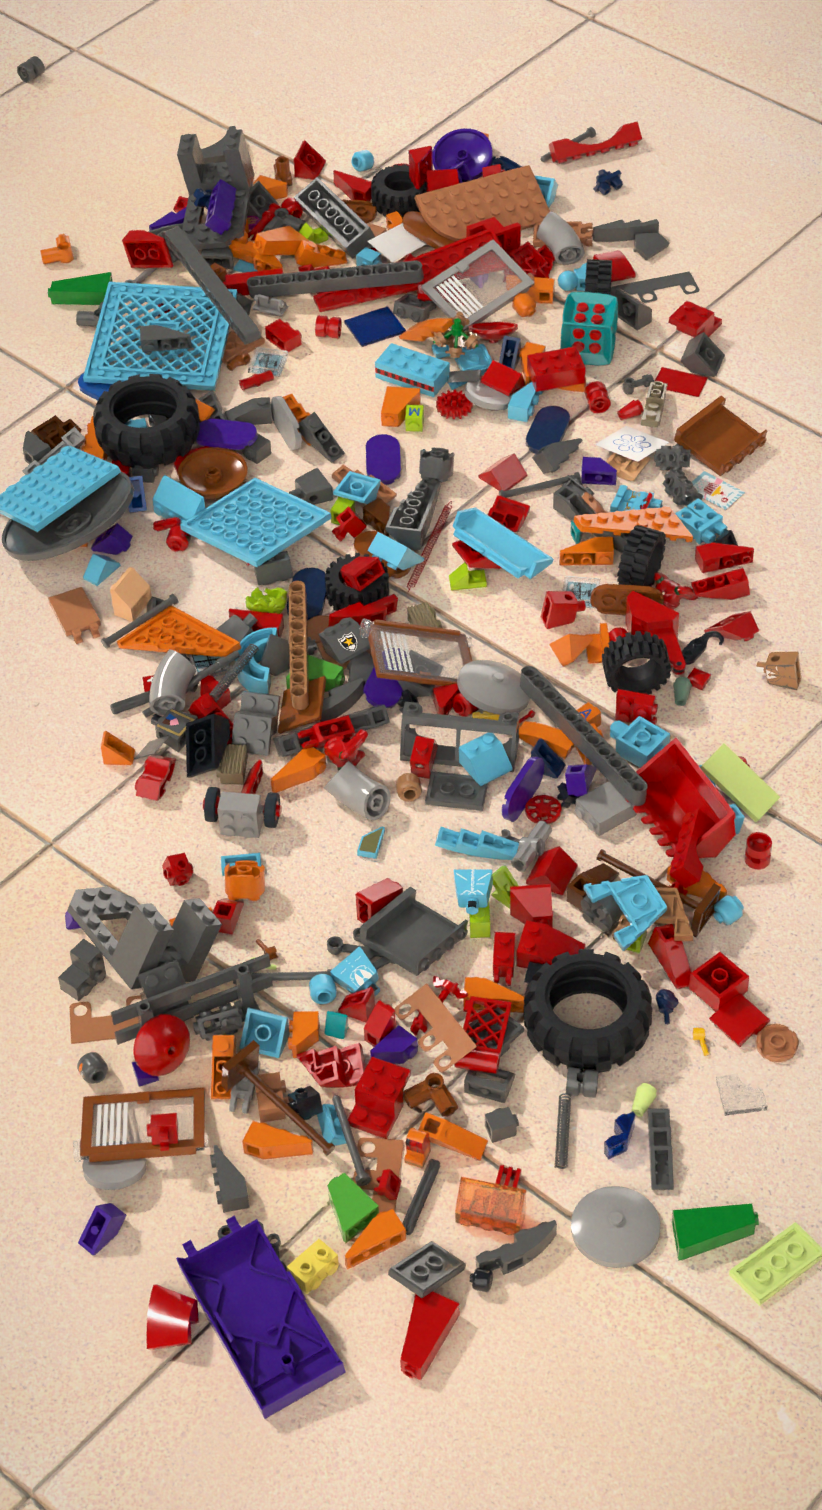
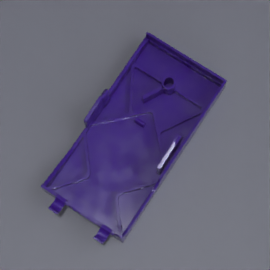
M234 1215L226 1220L232 1233L199 1251L196 1250L192 1241L189 1240L182 1244L188 1257H177L176 1260L184 1279L196 1300H198L200 1307L262 1416L266 1419L343 1375L346 1371L343 1362L338 1357L305 1302L306 1298L290 1271L286 1272L258 1220L256 1219L241 1228Z

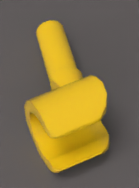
M693 1028V1040H700L704 1056L709 1055L705 1043V1029Z

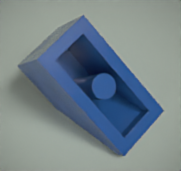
M142 476L129 477L134 487V496L129 505V512L147 511Z

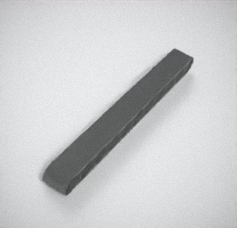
M176 226L163 232L167 245L241 341L247 345L260 339L261 334L258 327L181 228Z
M406 261L254 276L247 280V286L252 298L258 294L276 297L418 283L424 279L421 262Z
M523 667L520 677L521 689L632 805H643L646 802L647 783L535 667Z

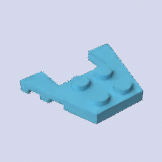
M436 344L432 345V352L435 358L439 359L450 356V354L445 353V351H449L448 345L446 347H438ZM479 344L478 347L471 350L467 349V347L462 348V352H465V355H460V358H454L460 371L481 369L480 376L484 375L492 362L485 345ZM469 381L453 382L448 384L451 390H454L468 383Z
M647 875L623 878L621 881L616 882L603 881L601 884L591 885L590 883L584 885V891L592 903L612 895L630 923L629 926L614 933V938L622 951L626 950L667 911V905Z

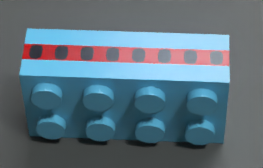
M393 343L375 361L376 378L401 387L420 388V393L435 397L446 384L447 375L450 372V362Z

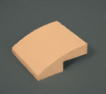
M613 452L606 462L617 470V477L634 481L651 458L647 456L637 462Z

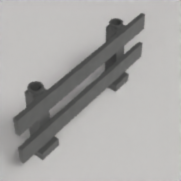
M269 954L261 955L112 1011L111 1017L114 1025L137 1016L139 1021L137 1024L114 1032L117 1045L135 1039L141 1027L153 1018V1010L235 979L237 985L235 987L164 1014L174 1015L181 1020H185L198 1015L202 1010L214 1009L220 1005L239 1000L234 1002V1005L238 1010H242L244 1021L242 1022H245L248 1007L260 1010L253 993L273 986L270 973L253 980L251 978V973L271 966Z

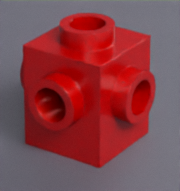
M185 852L167 856L162 865L164 878L168 880L170 886H183L187 884L193 874V866L189 863Z

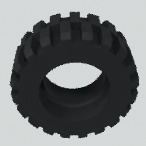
M397 164L392 167L388 166L376 173L371 182L373 207H376L378 213L386 217L387 214L398 211L403 219L407 212H420L414 198L415 195L427 192V183L425 182L419 190L416 189L409 177V166L406 164L398 166Z

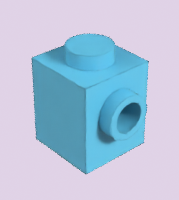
M365 247L356 255L357 266L382 264L381 253Z

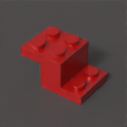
M495 217L466 226V237L493 228L503 250L508 255L521 246V225L518 222L503 227Z
M686 300L669 317L668 323L677 326L676 330L692 337H696L703 332L710 337L722 325V319L714 316L715 312Z
M371 1057L354 1089L356 1104L348 1118L350 1127L387 1139L404 1106L403 1090L411 1076V1070Z

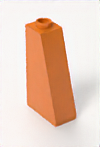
M285 226L257 233L252 248L261 255H294L301 241L309 240L293 227Z

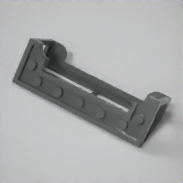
M405 702L401 724L400 761H410L415 738L420 736L416 733L415 728H410V725L457 730L456 747L438 745L434 764L463 767L459 763L461 730L512 735V738H509L502 745L513 767V770L510 772H514L519 747V713L505 712L499 716L498 720L422 713L423 709L420 704Z

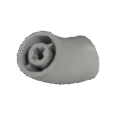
M553 211L549 212L540 224L537 238L550 248L557 263L569 265L578 262L585 254L580 238L563 218Z
M169 649L162 658L150 687V710L158 715H165L169 709L178 711L184 709L186 691L192 677L196 673L193 664L174 650Z
M349 761L324 787L342 804L370 820L381 818L388 810L391 795L389 789L365 775Z

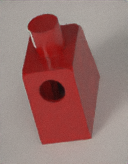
M357 557L349 564H345L340 570L346 585L358 591H361L385 573L378 557Z
M546 591L540 617L546 629L573 623L577 612L585 611L586 604L584 600L577 601L574 593L571 591Z
M416 736L410 758L411 773L417 775V777L430 779L438 748L435 739Z

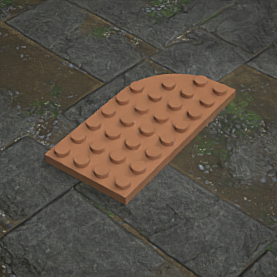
M530 165L415 195L414 198L426 223L435 232L453 241L466 238V226L495 217L503 227L518 222L521 225V230L534 227L536 223H541L550 212Z

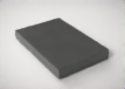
M431 771L425 805L483 811L488 783L480 786L470 775Z
M431 1241L391 1267L388 1275L421 1298H424L465 1270L466 1263Z

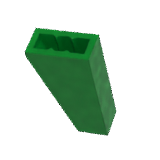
M112 272L52 281L51 287L48 288V298H51V304L100 305L105 298L108 283L113 282Z
M752 1203L672 1210V1228L678 1261L754 1235L755 1226L759 1225L758 1213L753 1211Z

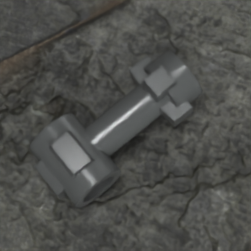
M647 374L642 376V379L635 381L630 377L625 378L622 389L625 394H632L636 387L642 385L645 387L650 386V383L654 382L653 376Z

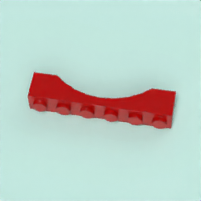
M637 121L622 125L610 139L598 144H580L565 138L553 141L548 146L553 163L558 162V164L567 162V159H581L583 155L591 157L596 155V152L601 151V154L607 153L612 148L620 150L625 145H629V147L636 146L642 140Z

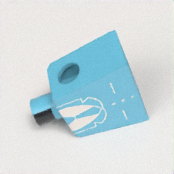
M360 946L330 971L334 981L351 994L370 987L374 989L375 996L380 992V988L375 984L379 979L378 972Z

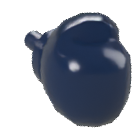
M661 989L656 994V1002L659 1012L664 1014L665 1024H670L669 1014L678 1005V999L672 991Z

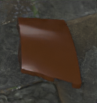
M55 415L32 429L31 433L37 435L44 443H47L52 450L63 441L62 437L73 427L80 433L82 429L73 420L68 419L63 423Z

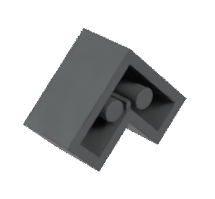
M82 939L70 951L72 965L58 977L60 989L78 1002L84 996H87L91 989L102 982L106 976L103 954L96 946L85 939Z

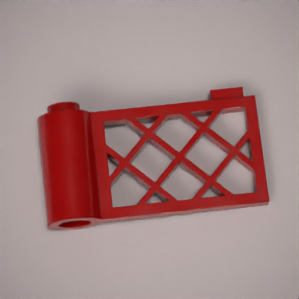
M471 996L470 1000L466 999L463 1012L467 1013L463 1029L469 1037L473 1036L475 1038L477 1047L454 1064L455 1068L493 1074L498 1073L512 1002ZM474 1004H480L485 1009L477 1013L473 1006ZM498 1007L506 1008L505 1013L499 1016L493 1010ZM490 1013L494 1019L485 1023L481 1017ZM477 1019L481 1026L473 1030L469 1023ZM498 1023L502 1029L494 1033L489 1027ZM486 1030L490 1036L481 1040L477 1033ZM494 1039L498 1046L497 1049L488 1048L485 1044Z

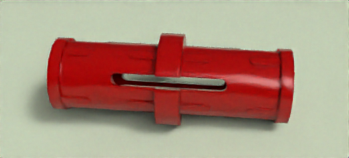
M271 370L260 374L255 373L249 378L239 380V385L242 390L254 386L259 387L265 382L273 381L274 376Z

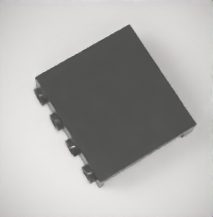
M409 887L361 925L359 942L418 976L421 972L426 971L433 962L438 961L445 952L451 950L457 942L466 937L468 933V920L465 919L457 925L415 900L416 890Z

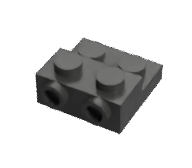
M408 293L394 302L393 314L404 319L410 318L414 322L419 323L428 319L430 311L434 310L437 305L433 301H422L417 299L416 295Z
M500 1008L493 1010L497 1016L505 1013ZM490 1013L481 1017L485 1023L494 1019ZM510 1016L501 1056L509 1050V1044L524 1032V1027ZM477 1019L469 1024L473 1030L481 1026ZM498 1023L489 1027L494 1033L502 1029ZM486 1030L477 1033L481 1040L490 1036ZM473 1036L470 1037L474 1043H477ZM494 1039L485 1044L488 1048L497 1049L498 1046Z

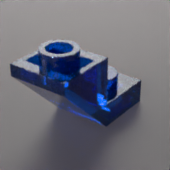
M634 1111L622 1114L615 1119L614 1133L616 1135L604 1141V1154L608 1160L628 1150L635 1127L636 1114Z

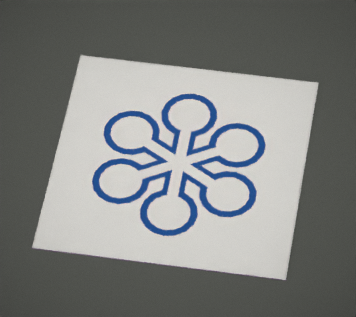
M625 426L595 445L638 462L669 442Z

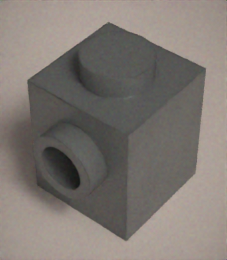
M509 1107L498 1108L493 1112L485 1114V1128L492 1143L516 1136V1127L519 1126L516 1114H512Z

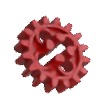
M454 389L453 392L447 390V394L442 392L441 396L437 397L436 408L441 416L446 415V419L452 417L455 420L456 417L462 419V415L467 417L468 413L472 412L473 403L467 399L462 390L457 392Z

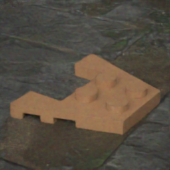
M656 888L667 905V911L653 924H675V941H693V932L690 929L677 888ZM624 914L621 915L617 928L613 930V940H615V932L630 925Z

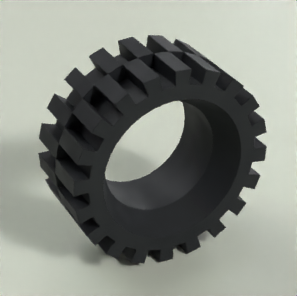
M587 259L585 292L611 295L612 260Z
M640 525L635 526L631 530L618 566L617 576L619 577L617 581L619 585L650 587L654 585V573L659 571L661 561L664 558L663 553L666 547L664 546L666 544L664 532Z
M355 553L353 557L347 554L345 559L339 557L337 558V563L334 561L330 563V568L327 567L325 574L326 598L330 607L333 606V610L338 611L358 602L365 606L389 596L388 569L386 566L384 567L382 561L381 564L385 573L361 591L342 584L345 581L340 572L345 564H349L357 557H363L360 556V553Z
M635 631V635H631L628 632L625 633L626 637L622 638L621 635L616 637V642L611 640L608 643L609 647L604 648L602 664L607 685L611 687L614 693L621 689L638 693L646 692L649 695L652 694L653 689L656 691L661 689L660 684L665 685L667 683L666 678L669 679L671 676V664L666 644H664L662 638L659 639L656 634L651 637L650 632L645 631L644 635H641V631ZM633 659H650L648 662L641 666H622L624 663Z

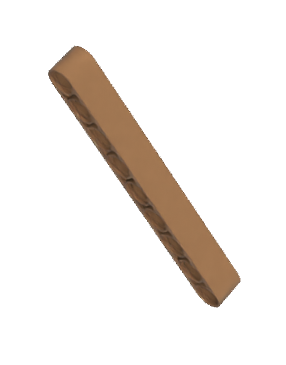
M293 581L289 585L290 694L292 706L297 710H303L309 705L307 595L305 584L302 581Z

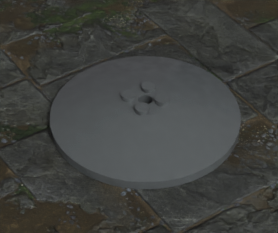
M120 472L38 532L10 519L2 533L3 547L12 558L22 561L43 560L72 551L102 534L124 514L134 496L133 484L125 473Z

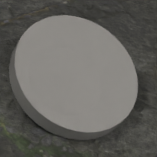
M482 378L479 381H469L467 383L465 396L475 405L490 410H504L508 408L512 395L507 396L480 383Z
M86 1156L82 1164L85 1180L96 1188L104 1190L122 1189L131 1186L143 1177L146 1171V1158L90 1162L89 1156Z

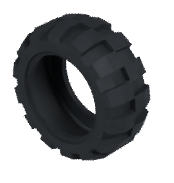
M139 374L128 377L126 381L122 382L119 380L110 385L109 391H104L99 397L93 412L95 435L99 446L115 462L119 460L122 465L134 468L136 465L142 466L143 469L155 468V465L164 464L166 466L175 462L176 457H184L191 450L200 431L199 410L195 397L180 381L172 377L165 379L160 374H149V376L140 377ZM147 414H157L169 418L162 424L147 428L125 425L130 419Z
M579 949L578 954L574 955L565 952L555 956L552 959L551 965L545 963L533 975V980L527 985L524 996V1026L527 1028V1036L538 1052L543 1050V1057L557 1067L562 1063L567 1065V1069L573 1067L580 1068L582 1072L583 1069L598 1070V1073L607 1072L612 1068V1064L623 1065L635 1056V1051H639L644 1046L649 1036V1027L652 1022V996L646 982L641 980L640 973L629 962L622 964L619 956L606 951L604 955L594 954V949ZM590 993L613 1001L623 1014L615 1022L605 1027L581 1029L563 1022L554 1013L553 1009L559 1002L569 996Z

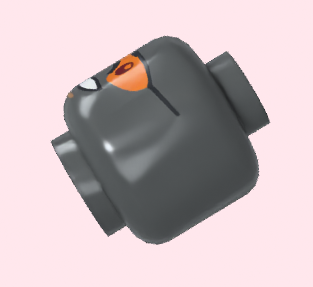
M96 1052L87 1053L78 1061V1072L87 1083H99L104 1080L108 1073L106 1062Z

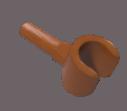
M260 939L256 940L264 954H269L270 960L278 958L275 946L268 948Z

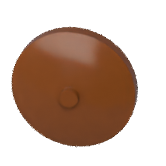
M210 447L188 455L179 466L178 477L180 484L203 496L204 499H220L246 483L248 467L245 459L237 452L226 448Z

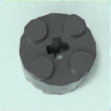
M432 447L431 451L422 449L420 451L419 464L421 478L424 480L434 478L441 482L448 481V478L453 476L454 452L450 454L448 449Z
M588 895L581 900V907L584 912L582 917L587 923H593L604 932L608 931L623 915L622 910L612 895L594 903L591 902Z

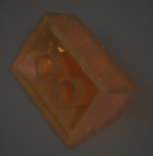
M461 1177L455 1208V1223H460L463 1226L479 1227L486 1231L503 1232L510 1236L522 1230L526 1216V1190Z

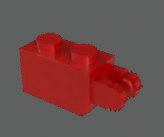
M349 715L316 723L310 729L300 731L297 735L300 739L310 736V741L301 744L303 749L312 747L318 749L324 747L329 739L336 736L340 737L343 735L345 737L344 740L351 739L355 730Z
M495 932L493 952L494 982L498 984L500 977L506 978V986H511V981L514 977L515 933Z

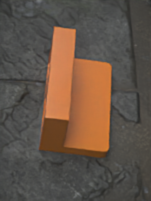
M600 623L599 634L585 635L593 638L586 647L588 663H602L604 648L609 647L608 643L610 642L607 623Z

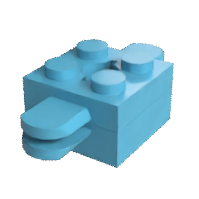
M640 716L629 726L619 720L613 722L610 726V737L616 740L615 751L622 758L639 768L670 743V733Z

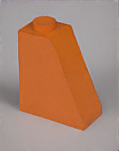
M387 386L381 410V425L399 427L405 420L406 406L420 404V388Z

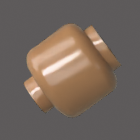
M405 773L398 777L396 781L398 797L405 802L415 801L420 797L422 787L417 775Z

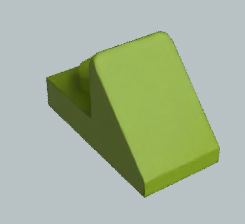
M305 223L299 231L309 241L316 244L328 241V234L321 227L312 229Z
M465 562L449 575L451 591L487 587L485 570L468 571Z
M505 865L492 874L493 886L496 890L491 895L510 909V887L519 885Z

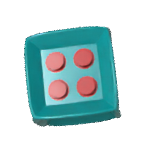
M592 292L569 293L562 316L560 349L576 346L584 365H609L613 358L616 342L615 334L618 322L617 297Z

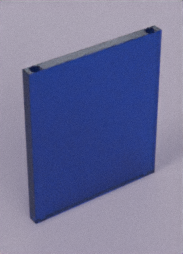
M388 306L344 320V324L361 347L401 335L406 331Z

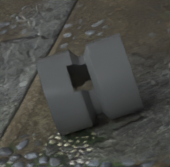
M33 56L17 66L19 77L26 83H29L45 72L44 64L37 56Z
M569 1067L566 1093L572 1096H578L582 1093L584 1097L596 1098L599 1071L586 1069L585 1072H582L580 1068Z

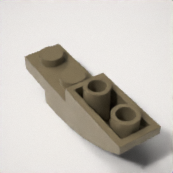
M660 381L650 383L641 426L658 427L660 425L667 392L666 383Z

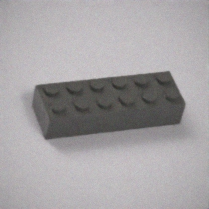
M318 177L294 196V199L299 203L303 211L352 259L370 244L367 241L375 238L371 228Z

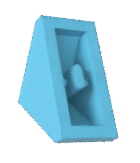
M92 554L83 578L98 586L120 567V563L108 556Z

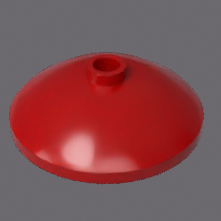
M482 322L469 325V331L472 334L476 333L480 336V339L489 340V343H498L499 340L504 339V336H510L518 330V324L511 322Z
M161 1014L148 1020L139 1030L134 1042L133 1054L138 1067L151 1076H164L176 1070L186 1058L190 1047L188 1027L180 1018L170 1014Z

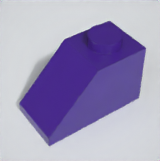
M583 457L582 484L616 485L617 470L600 457Z
M116 523L96 537L91 550L118 555L130 548V541L133 536Z
M398 1025L370 1050V1058L374 1057L392 1064H404L409 1058L412 1059L417 1054L418 1040Z
M112 1203L96 1205L78 1244L92 1255H96L118 1234L127 1215Z

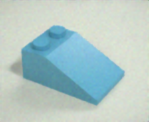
M377 532L368 549V552L373 554L372 557H378L380 562L382 560L388 562L387 566L394 570L397 567L405 570L424 561L423 557L408 547L380 532Z

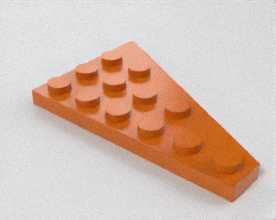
M172 605L117 641L118 647L122 649L168 652L171 649L180 654L226 657L234 651L241 649L239 641Z

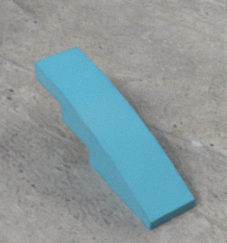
M440 827L435 846L471 856L512 860L517 853L519 843L483 830L479 835L462 828L460 832Z

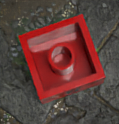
M719 952L690 973L689 989L713 1010L717 1011L739 994L744 995L748 992L750 976L723 953Z

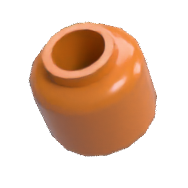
M519 293L514 297L512 308L521 317H530L535 313L536 302L528 293Z

